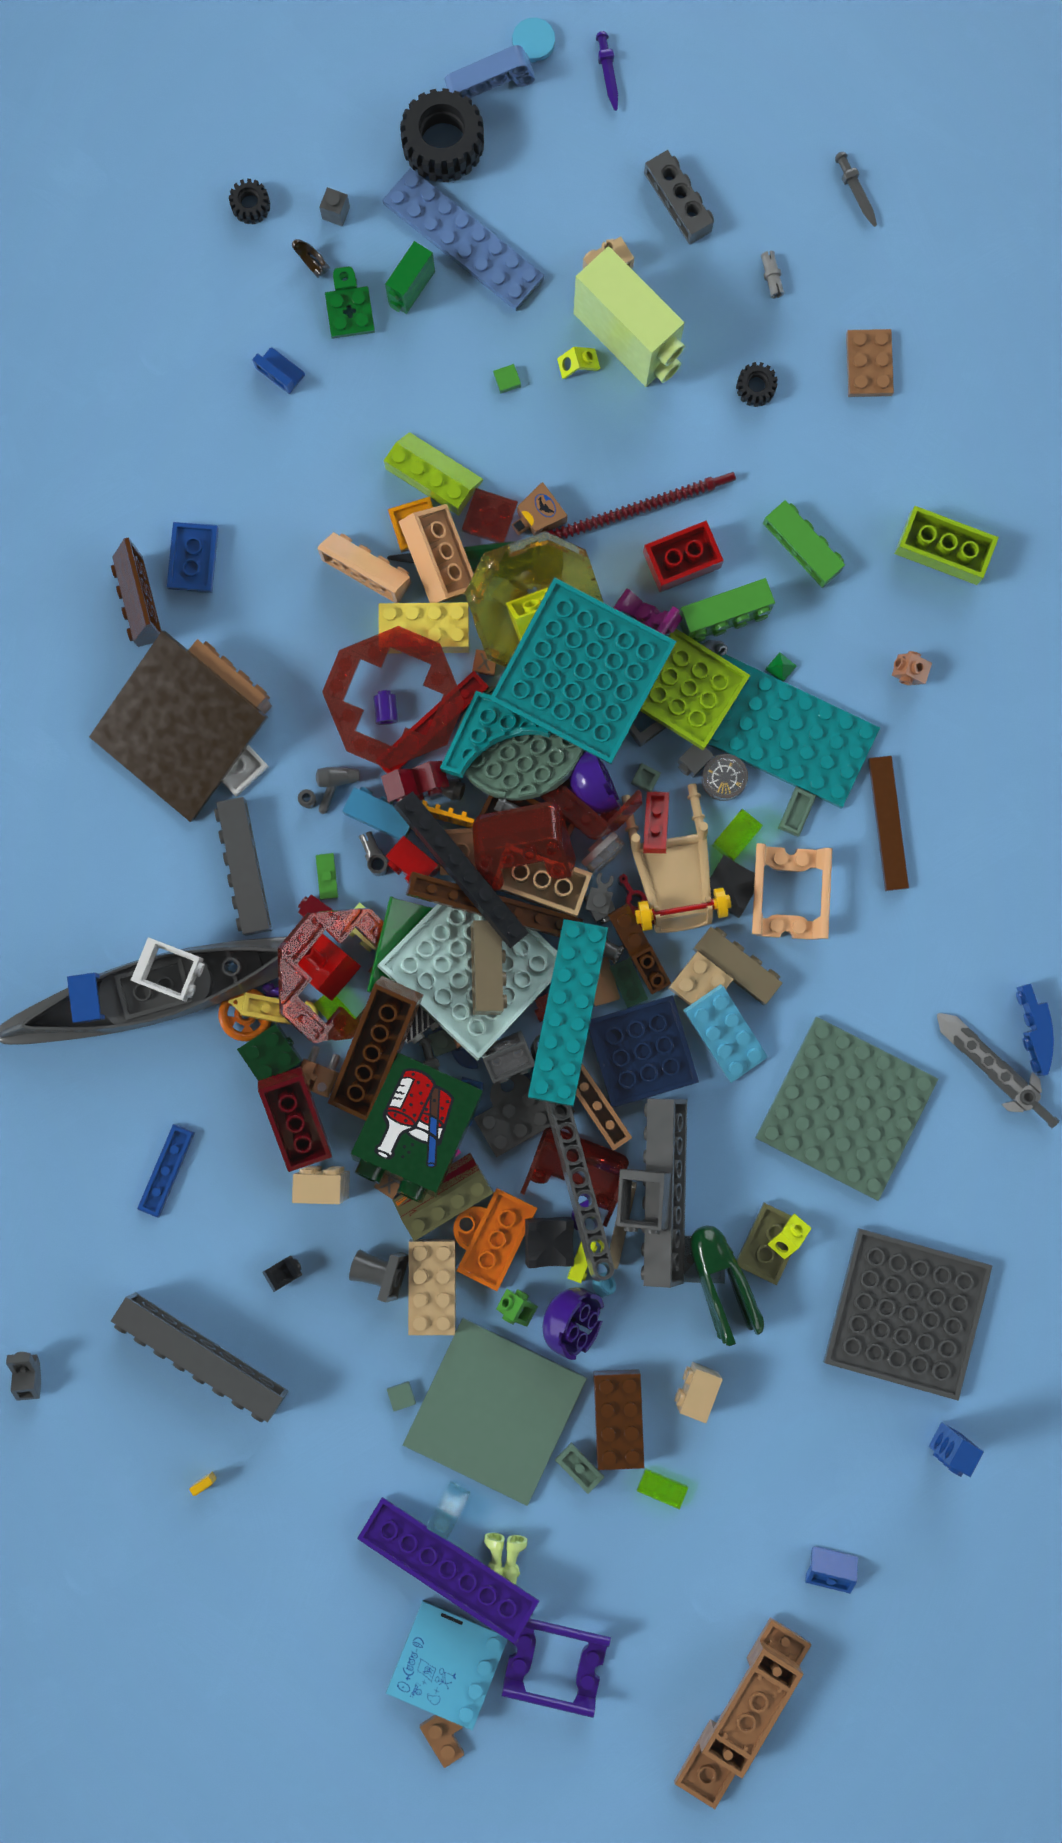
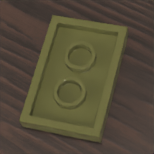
M763 1202L737 1257L740 1268L770 1283L778 1284L790 1256L783 1259L768 1246V1243L782 1231L791 1215ZM777 1242L780 1249L788 1250L786 1244Z

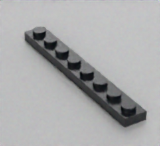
M413 791L394 805L396 811L509 948H512L529 934Z

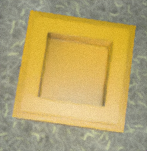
M213 1471L189 1488L193 1496L198 1495L216 1481Z

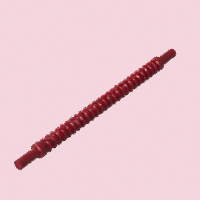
M734 472L716 478L708 477L704 479V482L699 480L698 484L693 482L692 486L687 484L686 488L681 486L680 490L675 488L674 492L669 490L668 494L663 492L662 496L657 494L656 498L651 496L650 500L645 498L644 502L639 500L638 504L633 502L632 506L627 504L626 508L621 506L620 510L615 508L614 512L609 510L608 514L604 512L602 516L598 514L597 517L592 516L591 519L580 520V523L574 522V525L568 524V527L556 528V531L551 529L546 531L544 535L535 538L565 537L567 539L569 535L573 537L575 533L579 535L581 531L585 533L587 529L591 531L593 527L597 529L599 525L603 527L605 523L609 525L611 521L615 523L617 519L621 521L623 517L627 519L629 515L633 517L635 513L639 515L641 511L645 513L647 509L651 511V508L657 509L659 505L663 507L665 503L669 505L671 501L675 503V500L681 501V498L687 499V496L693 497V494L699 495V492L705 493V490L708 492L713 491L717 486L735 481L736 476Z

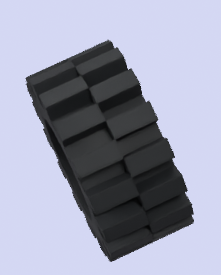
M243 179L240 180V186L235 183V190L231 188V195H229V203L234 216H237L240 222L244 220L245 224H248L249 220H251L252 224H256L255 219H258L259 222L263 221L262 216L266 218L268 215L267 211H270V200L262 183L259 185L257 180H254V183H252L251 179H247V183H244ZM249 195L256 196L258 202L254 207L245 208L242 206L241 202L244 197Z
M753 362L752 366L748 364L745 366V369L741 370L736 389H738V396L741 395L740 400L742 402L747 401L746 405L750 406L751 403H754V407H758V404L763 406L766 401H771L778 381L777 376L775 377L776 372L774 369L770 371L771 366L763 367L764 363L760 362L757 365L756 362ZM754 377L761 378L765 382V388L760 392L751 390L748 384L750 379Z

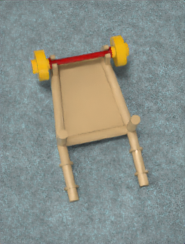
M696 784L688 785L689 795L687 798L691 801L692 820L695 821L697 834L667 839L666 854L643 853V843H640V835L637 834L639 827L635 824L633 813L635 806L632 805L630 795L621 797L623 803L621 810L624 811L627 824L625 831L628 832L633 857L647 897L646 901L638 902L639 910L635 911L637 924H641L643 931L652 930V920H654L656 933H670L712 924L713 910L717 911L718 918L728 917L731 900L730 896L725 894L724 888L714 889V898L711 899L707 846L708 824L703 820L705 815L702 814L699 800L701 794L698 793Z

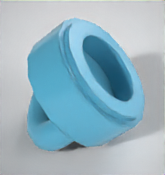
M607 1272L601 1273L599 1275L606 1276ZM613 1276L603 1282L592 1280L593 1289L600 1297L609 1296L616 1290Z

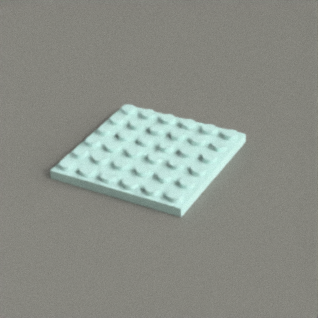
M437 904L377 967L391 980L423 994L420 1007L478 1061L551 983L557 950L537 931L527 928L525 929L529 934L512 948H509L502 941V950L506 952V961L502 963V971L506 972V986H503V995H507V1008L500 1015H473L471 924L474 920L486 919L480 915Z

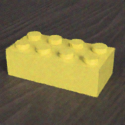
M468 602L379 603L380 653H469Z

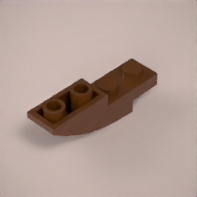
M625 904L609 913L608 917L621 943L625 946L627 954L650 993L653 995L670 985L671 982L640 925L637 924L630 906Z

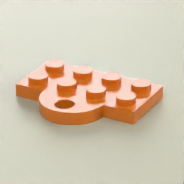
M496 1188L487 1208L472 1206L460 1213L455 1220L453 1231L457 1243L466 1252L456 1271L498 1291L525 1235V1219L533 1218L537 1207ZM463 1218H470L473 1222V1227L468 1231L460 1227V1220Z

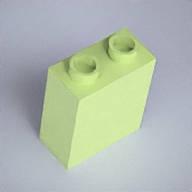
M608 246L576 275L573 314L645 387L655 378L665 383L681 366V362L677 358L685 348V345L681 342L685 322Z

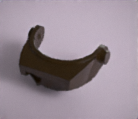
M295 239L292 242V248L317 278L330 269V266L312 245L300 239ZM310 255H313L314 257H316L317 260L320 262L321 266H320V265L316 262V260H315L313 257H311Z

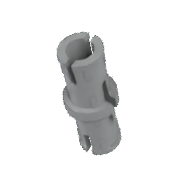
M768 251L761 254L765 270L764 279L768 282L771 298H776L775 294L779 298L785 294L780 279L781 270L777 267L775 252L770 251L769 255Z

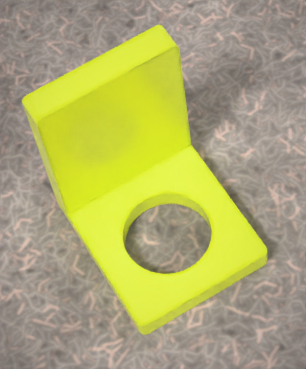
M572 347L557 358L562 379H566L577 370L598 371L600 369L594 348ZM569 357L571 367L569 370H566L565 360Z
M794 1213L782 1231L768 1243V1246L783 1259H786L800 1248L811 1227ZM777 1242L786 1244L788 1250L780 1249Z

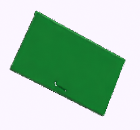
M390 896L369 980L368 992L372 991L375 982L381 976L390 979L377 967L378 964L433 908Z

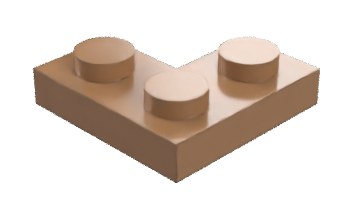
M433 1715L420 1724L419 1728L444 1768L464 1756V1751L454 1736V1733L462 1729L463 1726L437 1715Z

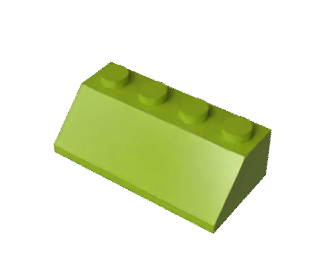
M410 432L394 444L384 459L387 471L428 497L430 496L431 499L439 504H447L449 510L458 516L483 481V478Z

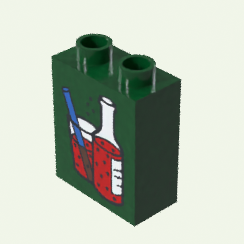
M398 1052L351 1151L352 1159L359 1162L355 1173L377 1184H380L384 1174L401 1182L397 1190L399 1194L419 1203L423 1202L426 1194L436 1198L482 1099L483 1090Z

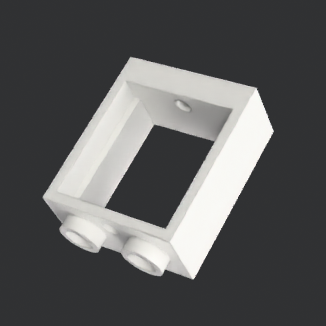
M148 937L131 981L187 1002L188 998H192L195 992L196 985H194L196 977H200L204 970L205 964L202 963L204 959ZM159 948L194 961L181 993L146 980Z

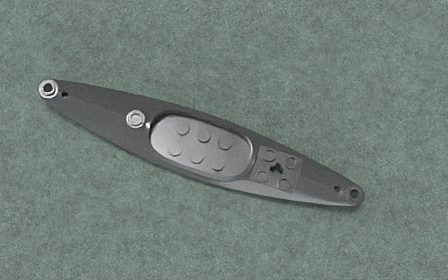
M309 936L261 938L180 949L203 958L202 963L205 964L201 976H197L194 985H196L195 992L192 998H188L187 1002L131 981L139 961L136 960L100 973V978L96 979L101 1014L105 1015L104 1020L73 1023L69 990L66 988L0 1025V1042L8 1045H23L81 1039L133 1030L176 1019L238 996L293 971L292 967L302 957L301 950L303 947L312 945L317 938ZM172 952L157 954L146 980L181 993L194 961ZM232 962L238 965L235 973L229 971V967H232Z

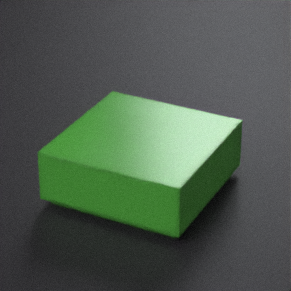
M514 364L493 371L500 394L521 387Z

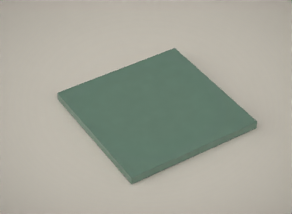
M462 1318L404 1440L403 1446L528 1506L587 1377Z

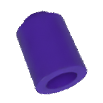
M390 690L378 691V695L373 697L376 724L389 725L397 723L396 695L391 694Z

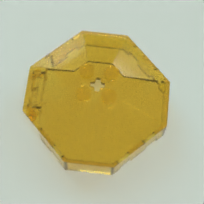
M544 531L483 554L465 591V596L488 660L507 667L519 644V639L506 603L528 595V589L537 587L536 591L547 587L549 588L555 577L603 602L585 549Z

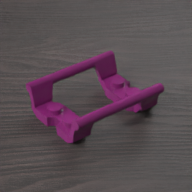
M627 588L613 607L620 612L623 611L637 621L664 635L673 633L683 619L679 614L680 610L672 606L669 612L666 610L660 612L655 606L643 602Z

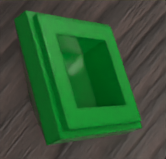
M779 652L765 670L784 682L796 668V665Z

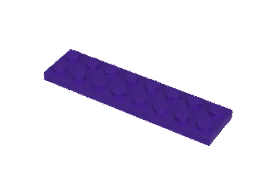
M384 1497L379 1501L357 1538L514 1644L540 1600Z

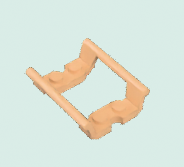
M763 843L756 844L752 934L761 937L779 938L783 932H789L792 939H828L832 848L817 850L796 849L795 854L790 855L782 847H767ZM764 866H770L773 870L790 872H804L809 868L823 870L820 917L813 921H807L802 916L778 914L763 918Z

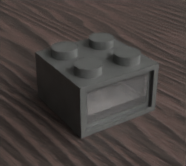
M521 1031L495 1041L482 1055L493 1083H504L510 1080L512 1075L528 1073L535 1064Z

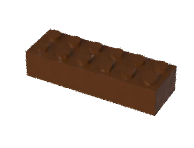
M381 976L375 982L328 1104L365 1121L367 1120L398 1052L401 1053L424 996L423 994L384 976Z

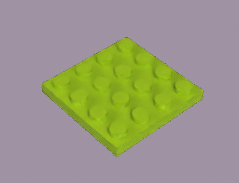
M675 629L673 633H670L669 638L677 642L640 711L701 750H704L750 675L678 629Z

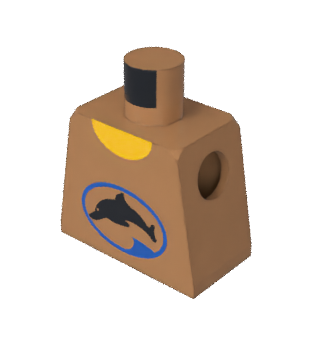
M542 482L518 505L517 513L520 519L514 522L512 527L518 535L529 529L535 537H538L548 530H553L565 524L568 515Z

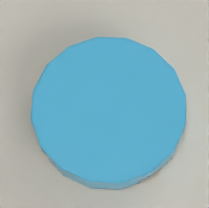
M527 18L515 27L512 35L513 46H522L529 56L531 63L541 59L543 61L553 52L555 32L545 20Z

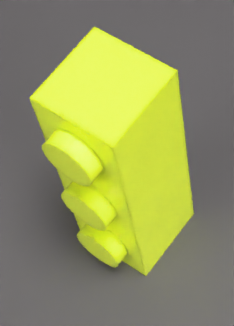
M592 1241L590 1245L591 1250L596 1253L598 1246H596L595 1241ZM580 1242L576 1252L574 1266H571L567 1276L568 1279L581 1283L582 1280L585 1281L587 1276L586 1269L588 1267L582 1242Z

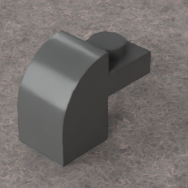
M27 1352L7 1355L6 1365L12 1373L11 1393L17 1401L40 1399L41 1370L38 1355H31V1353Z

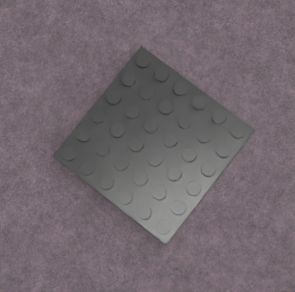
M858 1228L823 1362L959 1401L992 1265Z

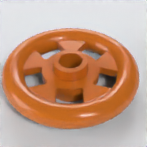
M256 989L247 991V993L265 996ZM244 993L221 1002L218 1018L222 1029L228 1036L238 1041L247 1042L270 1028L272 1022L250 1017L244 1019L240 1016V1012L235 1009L234 1017L227 1016L229 1006H232L228 1001L243 996ZM258 1020L261 1025L253 1031L249 1025ZM236 1021L244 1026L241 1032L233 1028Z

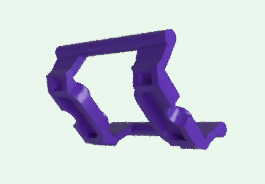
M530 1618L514 1644L517 1647V1652L509 1655L501 1696L594 1718L596 1695L600 1676L595 1674V1669L597 1666L603 1665L606 1649L610 1646L611 1637ZM534 1630L588 1642L582 1649L576 1673L578 1691L573 1703L526 1692L523 1679L530 1671L536 1646Z

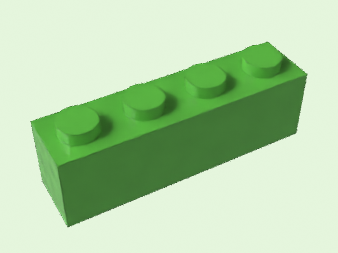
M784 500L765 517L763 525L821 588L842 571L845 566L842 556L837 552H833L828 547L827 540L814 532L813 525L808 520L802 519L798 509L792 503L789 504Z

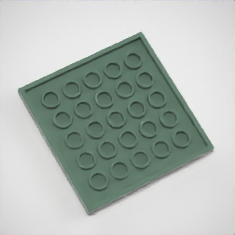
M815 1017L755 1138L879 1201L938 1078Z

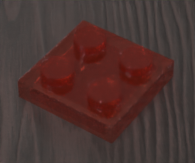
M476 488L462 526V532L495 543L505 542L518 502Z

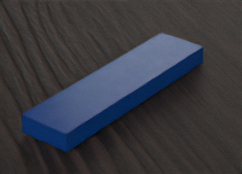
M176 1124L172 1125L138 1205V1210L157 1218L160 1217L195 1132Z

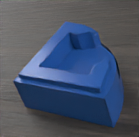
M465 1049L451 1051L454 1059L461 1066L469 1069H478L477 1060Z

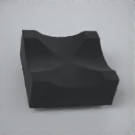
M723 855L710 877L711 899L714 898V889L723 887L725 894L729 895L731 900V908L728 909V912L738 918L741 917L754 894L755 873Z
M571 1217L525 1219V1264L528 1268L574 1266V1220Z

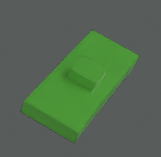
M334 853L316 855L320 900L338 898Z

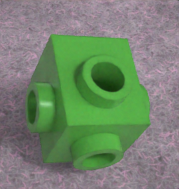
M506 1289L496 1310L503 1314L502 1319L514 1325L516 1322L527 1327L538 1306L528 1300L529 1295L519 1289L516 1292Z

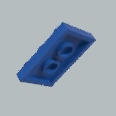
M173 522L167 577L168 589L212 593L219 530L217 525Z

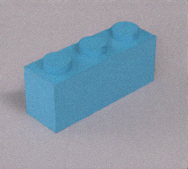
M355 787L353 788L342 811L344 815L397 840H400L403 835L406 838L408 837L411 828L392 805L393 802H388L387 798L383 796L380 799L372 796L373 792L364 787H361L360 790Z

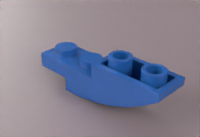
M1031 983L1016 987L1018 991L1016 998L1018 1003L1023 1005L1026 1013L1023 1015L1024 1021L1031 1028L1030 1031L1023 1033L1024 1038L1022 1041L1026 1051L1030 1052L1032 1058L1030 1065L1033 1072L1037 1073L1038 1076H1045L1050 1071L1054 1048L1051 1014L1047 1002L1038 1004Z

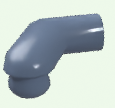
M708 640L703 644V646L716 654L720 651L719 655L721 656L725 655L728 651L727 645L722 641Z

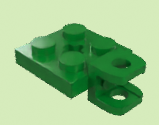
M352 267L335 268L333 272L335 291L325 292L332 339L375 333L368 286L357 287ZM348 307L356 310L352 318H348V315L344 314Z

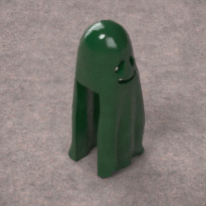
M706 1225L697 1228L690 1238V1249L717 1337L722 1340L723 1344L726 1343L727 1346L736 1344L710 1274L723 1269L727 1271L747 1328L754 1330L757 1335L761 1334L764 1329L763 1316L757 1307L748 1281L733 1255L734 1252L728 1245L725 1236L714 1226Z

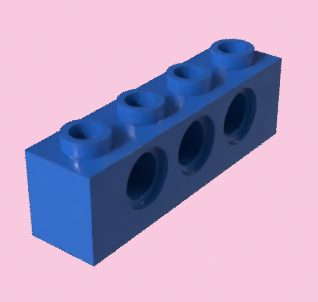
M941 1422L929 1444V1447L934 1451L933 1456L949 1468L948 1470L960 1477L963 1474L971 1477L984 1453L966 1436Z

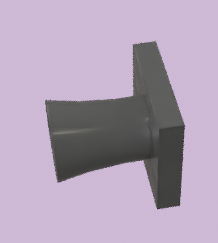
M360 1249L352 1261L349 1280L380 1286L377 1298L379 1301L390 1302L397 1300L409 1261V1255L402 1252L390 1254L387 1262Z

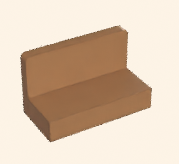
M607 957L602 959L594 1007L620 999Z

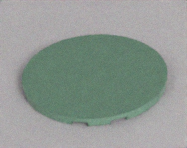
M495 687L488 688L484 693L492 695ZM463 715L462 718H461V721H460V723H459V726H460V724H461V722H462V720H463V718H464V715ZM553 733L550 737L541 735L515 736L500 741L482 752L471 763L465 775L475 787L495 798H507L506 800L531 799L544 795L563 784L571 776L585 750Z

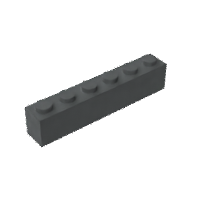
M244 797L216 802L217 809H214L217 822L221 823L222 829L219 831V838L221 844H225L226 852L223 853L225 865H229L230 869L227 879L230 888L233 887L235 896H232V904L234 910L238 909L239 918H236L238 931H242V934L245 936L272 931L247 801Z

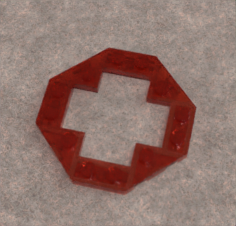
M400 626L339 650L322 691L346 751L387 769L448 745L465 704L441 644ZM390 648L430 664L431 667L423 686L443 694L427 735L425 736L405 727L397 748L357 732L356 730L364 710L344 702L360 661L363 660L382 668Z
M370 908L307 912L278 947L279 1013L312 1043L352 1039L364 1009L354 1019L344 1008L339 1006L325 1023L298 997L312 978L297 963L325 930L337 942L343 943L354 928H356L377 949L384 921ZM373 966L368 971L370 974L372 972Z

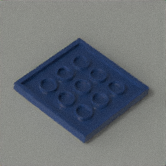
M673 995L591 1019L589 1033L612 1108L699 1083Z

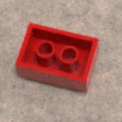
M707 520L645 544L643 554L659 592L718 570L724 562Z

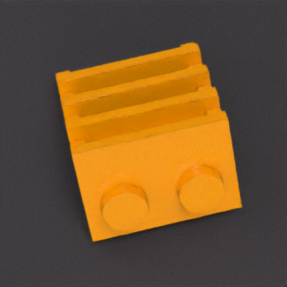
M422 801L423 805L435 819L467 828H475L476 826L473 824L475 819L469 818L467 812L462 811V814L458 815L455 814L453 808L449 807L447 812L443 811L439 804H436L435 808L429 807L427 801Z

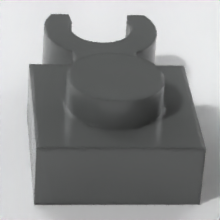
M599 873L596 878L598 889L591 887L585 910L607 915L613 895L607 889L613 884L614 877L610 876L608 883H602V873Z

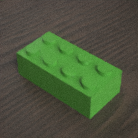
M763 578L681 607L679 614L683 619L679 625L682 633L699 643L705 640V637L708 635L719 636L724 634L728 628L734 627L739 629L746 626L748 621L755 619L758 622L768 618V614H770L775 601L767 579Z

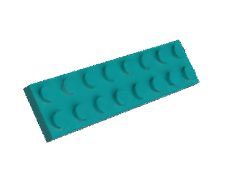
M563 920L528 1098L574 1107L608 927Z

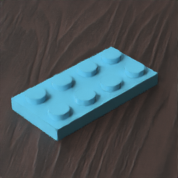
M720 984L684 1009L685 1014L731 1083L768 1058L723 985Z

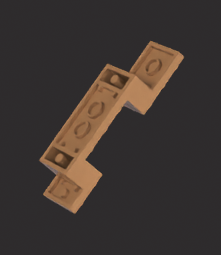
M769 1618L746 1657L750 1667L717 1723L711 1719L709 1720L674 1780L675 1785L713 1809H716L734 1776L737 1775L743 1779L804 1675L800 1664L811 1647V1643L773 1618Z

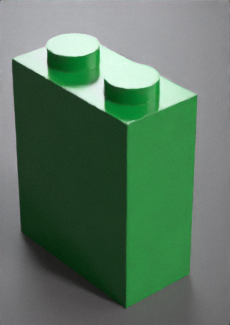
M415 241L385 283L389 306L395 311L400 312L401 310L405 314L408 313L435 273L433 252Z

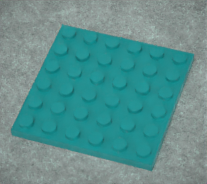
M554 577L495 687L490 701L612 764L677 641Z

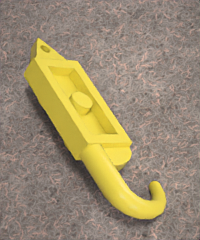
M245 992L243 996L228 1001L240 1012V1016L300 1027L313 1025L319 1016L317 1006L310 1001H305V1004L312 1009V1015L309 1018L296 1017L295 1005L287 1000Z

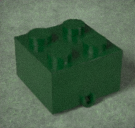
M278 1023L237 1049L258 1081L286 1072L302 1061V1058L293 1046V1040L290 1036H286Z

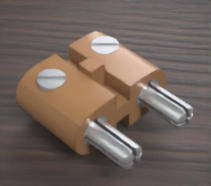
M313 1046L308 1059L303 1058L300 1067L302 1066L310 1091L329 1098L339 1074L335 1070L341 1057L333 1054L328 1068L315 1063L320 1048Z

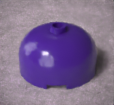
M584 751L571 776L568 778L570 785L567 788L571 797H576L585 810L594 814L608 813L621 807L617 801L619 800L617 791L603 761Z
M578 1287L568 1288L557 1294L548 1305L542 1323L543 1337L549 1348L569 1360H576V1355L581 1351L586 1353L596 1340L603 1322L598 1320L600 1309L604 1308L602 1298L593 1292ZM577 1324L593 1330L587 1335L586 1332L579 1329Z

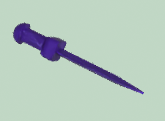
M600 31L596 35V41L599 42L600 47L598 63L602 64L608 98L613 109L617 111L618 89L612 63L614 61V53L612 49L608 48V34L605 31Z

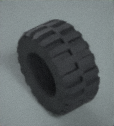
M442 88V91L432 89L429 94L423 92L418 95L417 101L413 99L409 103V109H405L402 115L403 120L400 123L402 148L405 159L409 161V166L415 171L418 169L420 176L425 178L427 175L431 181L435 182L437 179H442V182H449L450 178L458 180L461 178V174H469L472 171V166L476 167L479 163V157L482 156L484 150L483 119L480 116L478 107L474 104L472 105V100L469 97L465 96L463 98L461 92L454 90V93L446 88ZM439 123L452 124L463 133V136L456 144L447 148L433 147L422 139L428 128Z

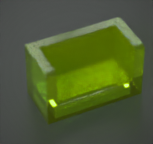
M741 809L712 846L722 855L734 861L763 825L744 809Z

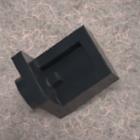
M290 1255L262 1273L273 1292L302 1276V1268L298 1260L293 1259Z

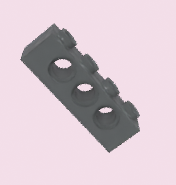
M666 150L647 161L644 174L689 245L712 232L714 217L710 210H706L703 206L700 194L692 189L688 175L683 174L680 170L677 158L671 156L670 152ZM670 176L673 180H666L665 177ZM682 194L685 198H678L676 195ZM693 212L696 214V216L692 217L689 216L687 213Z

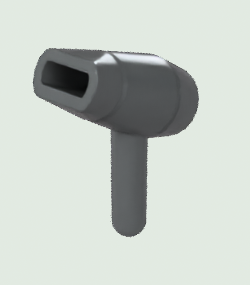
M325 767L317 770L316 782L318 786L327 787L319 806L321 814L327 813L337 786L360 781L359 769Z

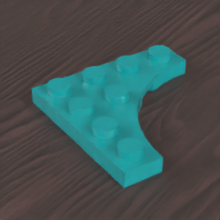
M476 691L440 769L444 773L463 778L471 763L492 745L515 736L541 735L550 737L552 733L490 701L491 695Z

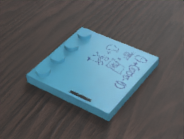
M422 1600L386 1694L473 1731L508 1639L492 1629Z

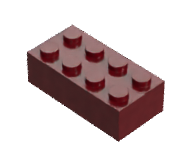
M302 1066L258 1081V1092L288 1172L332 1158L331 1147Z

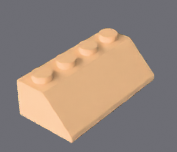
M447 504L412 513L398 521L430 603H442L479 588Z
M333 532L319 544L317 549L323 562L394 603L401 601L411 584L408 571L399 566L396 569L389 565L390 561L380 555L377 558L370 554L371 550L361 544L358 547L351 543L352 539L341 533L339 536Z

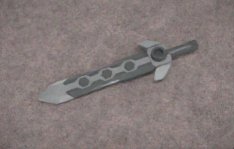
M937 1014L940 1032L984 1071L1011 1099H1014V1101L1002 1104L1007 1111L1024 1112L1033 1109L1048 1123L1050 1128H1054L1060 1120L1050 1114L1038 1102L1041 1099L1040 1093H1042L1038 1076L1031 1073L1028 1085V1082L998 1057L957 1016Z

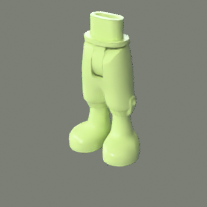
M499 1533L485 1534L484 1543L491 1552V1562H489L488 1567L516 1584L517 1577L520 1575L519 1566L516 1564L517 1557L527 1547L528 1539L520 1535H511L507 1538L506 1564L503 1567L501 1562L504 1536Z

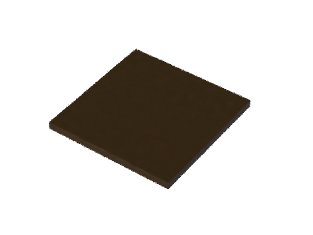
M161 631L89 737L189 822H192L265 723L268 716L166 631Z

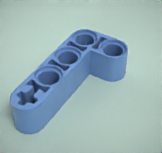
M515 45L448 74L444 80L449 92L454 93V90L462 93L463 98L465 96L472 98L511 80H514L516 85L520 87L527 86L534 82L535 77L529 56L522 46Z

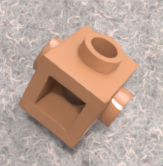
M914 651L898 654L894 662L892 676L900 679L899 682L905 685L926 684L932 663L921 658V654Z

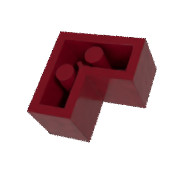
M428 761L411 769H397L381 776L388 802H399L412 791L421 802L425 801L424 797L428 795L433 797L442 794V789L450 787L446 773L440 769L442 761Z

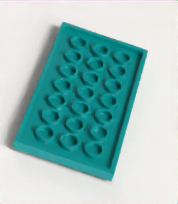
M722 655V658L748 673L750 677L707 745L788 784L810 792L832 805L842 808L880 727L731 656Z

